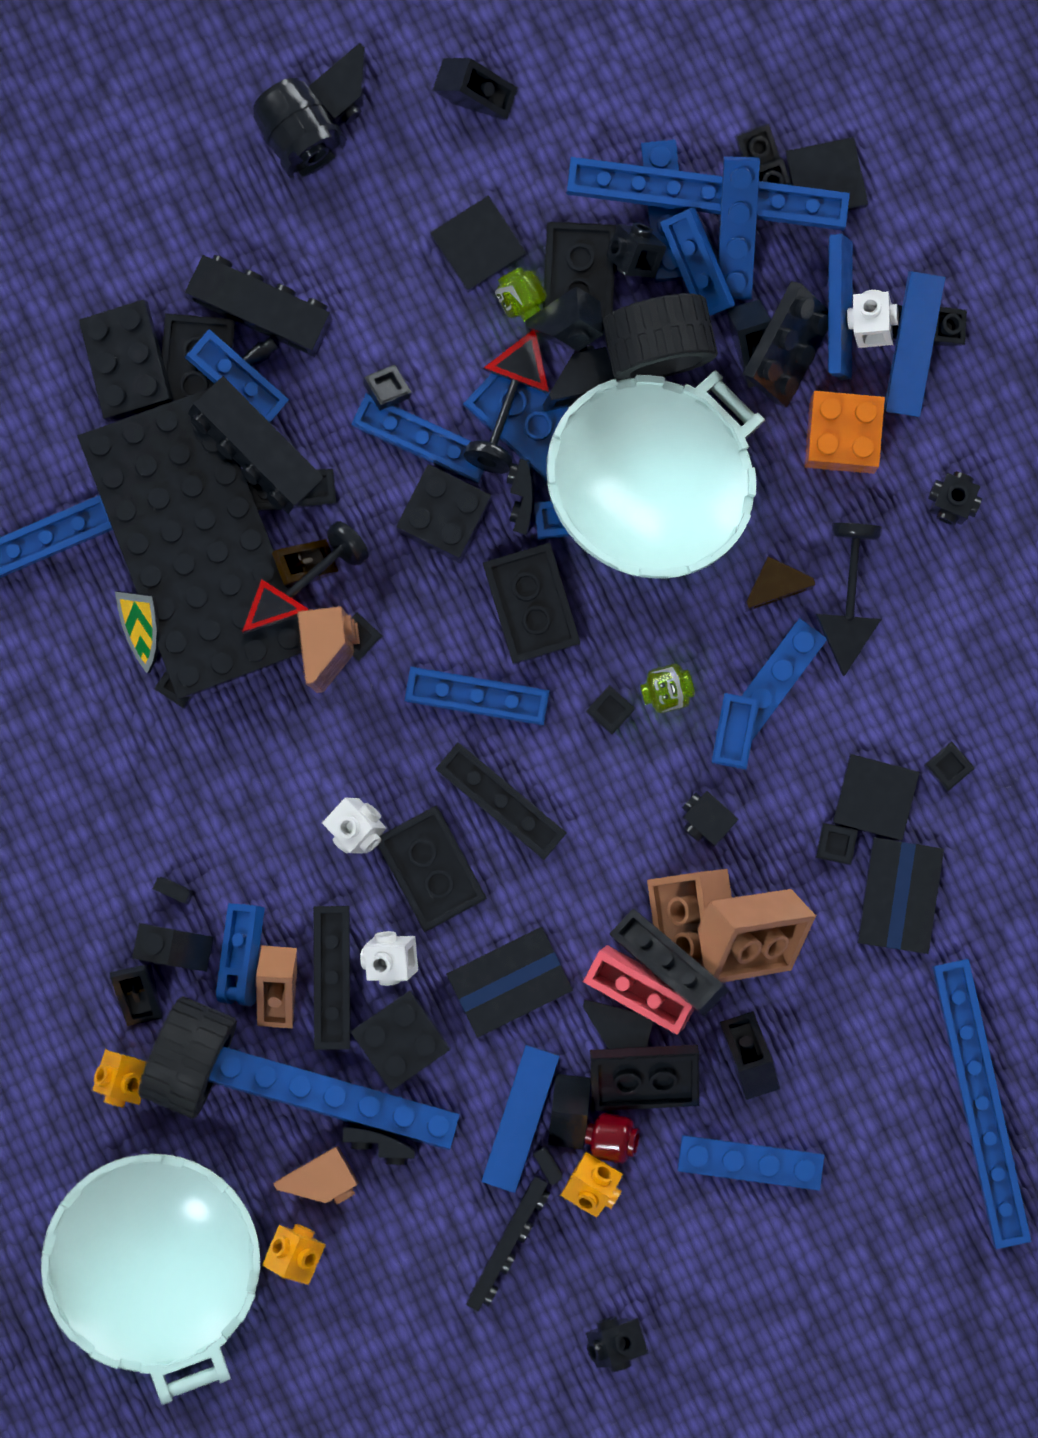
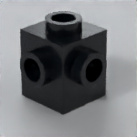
M633 223L632 226L617 225L614 236L610 240L606 256L617 266L616 269L620 273L632 277L655 278L667 246L652 234L653 230L649 226L642 223Z
M956 471L953 475L947 473L941 481L936 479L928 496V499L933 501L929 512L937 515L936 518L946 524L956 525L958 523L962 525L968 519V516L974 518L982 501V498L977 496L980 486L974 484V479L967 474ZM955 492L964 496L963 501L957 502L953 500L951 493Z
M617 1316L608 1317L596 1322L598 1328L586 1332L588 1340L587 1352L590 1359L595 1363L596 1368L610 1367L611 1372L621 1371L632 1366L630 1360L649 1353L638 1318L618 1320Z

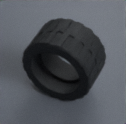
M684 293L639 301L609 313L602 321L613 375L617 380L635 378L636 375L660 377L676 375L701 367L713 361L718 355L706 298L702 295Z
M184 996L179 997L166 1017L151 1050L139 1084V1096L189 1118H196L214 1086V1083L208 1082V1079L222 1047L229 1048L237 1025L236 1018Z

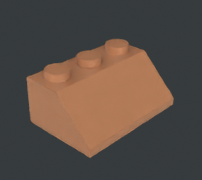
M342 607L298 612L306 684L316 693L324 692L351 659L354 653V644H360L358 624Z
M728 869L647 880L653 925L704 967L698 928L710 901L732 898Z
M792 889L710 901L698 928L704 968L722 983L791 971L816 915Z

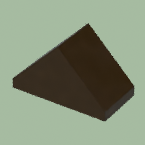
M327 539L274 550L272 555L284 586L290 589L329 555L331 549ZM334 561L310 583L337 573L339 570L336 562Z
M768 556L744 604L745 610L748 612L811 590L816 585L814 578Z

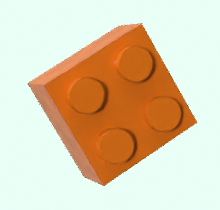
M814 391L810 398L804 468L874 474L879 468L885 397Z

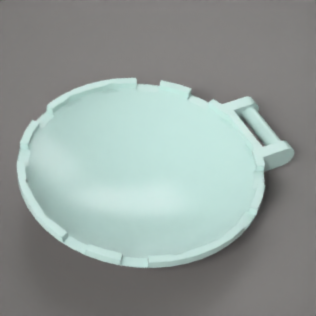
M716 370L696 388L688 384L682 386L665 381V377L653 375H636L635 378L618 381L613 379L587 391L570 406L561 418L554 431L547 455L546 473L550 498L561 523L568 533L586 552L613 569L639 577H680L699 571L716 562L729 551L745 530L751 517L753 499L756 495L755 467H752L747 451L749 446L746 439L762 425L765 419L758 412L754 414L721 381L723 377ZM710 391L744 423L742 427L709 394Z
M141 1154L128 1156L103 1165L78 1182L60 1203L52 1217L43 1245L41 1258L43 1288L47 1303L60 1328L72 1342L74 1341L81 1349L90 1354V1357L116 1369L121 1368L139 1371L140 1373H151L162 1405L173 1401L172 1397L217 1380L222 1383L231 1379L221 1346L234 1333L247 1315L255 1297L260 1272L258 1237L250 1214L242 1200L221 1177L196 1162L173 1155ZM212 1358L213 1367L167 1383L166 1374Z

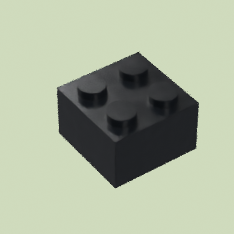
M428 464L396 526L399 534L461 564L492 503V496Z
M412 990L350 1031L390 1091L451 1050V1047Z

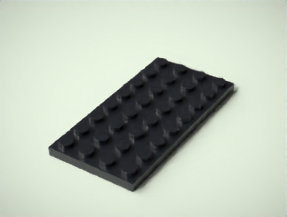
M207 390L77 435L137 594L155 595L160 625V640L157 645L178 701L303 654L299 617L245 635L242 633L261 579L283 593L288 588L284 586L272 555L273 548L247 481L241 472V466L233 458L227 459L216 447L217 442L208 433L203 434L197 430L191 422V416L188 412L192 405Z

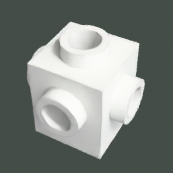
M867 290L862 294L853 295V308L847 309V320L849 329H854L858 348L893 345V326L899 325L898 305L891 303L889 292Z
M345 797L322 822L333 834L334 838L332 840L334 844L345 853H369L380 843L381 838L379 836L387 829L379 820L381 818L380 813L372 805L364 804L359 798Z
M392 931L376 933L364 945L360 956L361 966L363 969H366L367 981H379L380 985L385 986L400 983V981H408L418 971L415 936H396V932Z

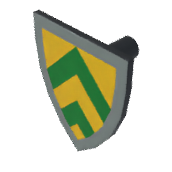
M116 591L118 612L127 641L145 672L150 673L157 659L159 650L157 643L160 640L155 595Z

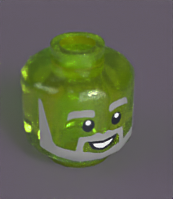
M522 267L499 278L498 282L500 285L495 290V295L508 318L514 319L521 316L524 322L541 310L539 306L547 298V294L536 273L532 270L524 271Z
M670 664L649 670L646 676L647 683L641 684V692L645 704H652L654 710L660 714L684 709L689 706L690 698L695 697L690 671L688 669L683 670L678 664Z

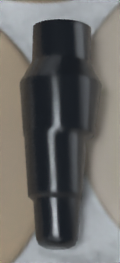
M270 336L264 342H257L242 358L249 365L254 366L269 359L272 352L279 347Z

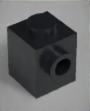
M708 791L702 796L695 793L682 807L687 812L682 817V820L687 823L683 829L697 842L703 838L712 847L739 820Z

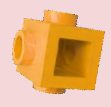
M105 1049L101 1064L95 1071V1083L92 1091L105 1095L103 1102L124 1108L126 1102L140 1105L141 1097L138 1094L147 1061Z
M586 1152L573 1170L560 1196L597 1218L605 1206L611 1209L620 1196L622 1190L618 1189L617 1185L623 1174Z
M295 1224L294 1228L291 1229L279 1225L262 1265L282 1278L309 1285L325 1244L313 1238L315 1231L305 1226Z

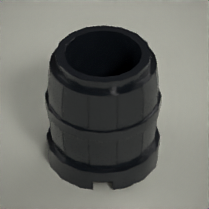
M288 78L274 84L265 90L254 103V119L264 135L263 139L280 158V165L290 178H294V173L296 172L305 177L322 169L336 158L332 151L338 145L343 150L346 145V137L337 124L333 123L322 101L317 98L306 82L300 81L298 78Z

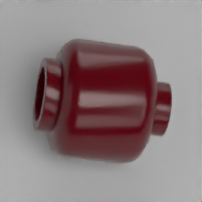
M603 1113L598 1116L595 1124H588L585 1144L591 1145V1154L599 1160L623 1164L629 1157L636 1155L640 1130L635 1128L634 1122L628 1117Z

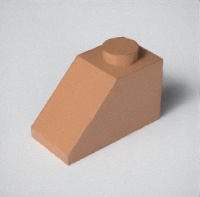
M261 946L256 974L257 1026L293 1029L297 981V948Z
M339 1145L278 1179L273 1184L276 1190L323 1203L334 1199L336 1204H339L356 1194L353 1187L358 1185L359 1181Z

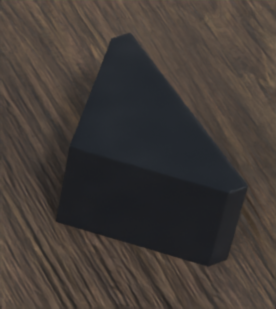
M151 964L109 972L127 1026L162 1019Z
M556 1074L547 1145L583 1149L591 1078Z

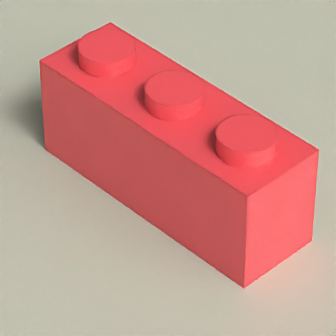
M609 945L599 950L583 981L677 1035L685 1028L694 1011L692 1006L643 964Z

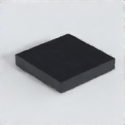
M854 137L785 151L792 186L850 193L848 211L868 206L869 203Z
M489 195L430 232L431 238L468 293L526 256V251Z
M850 754L832 823L902 841L920 772Z

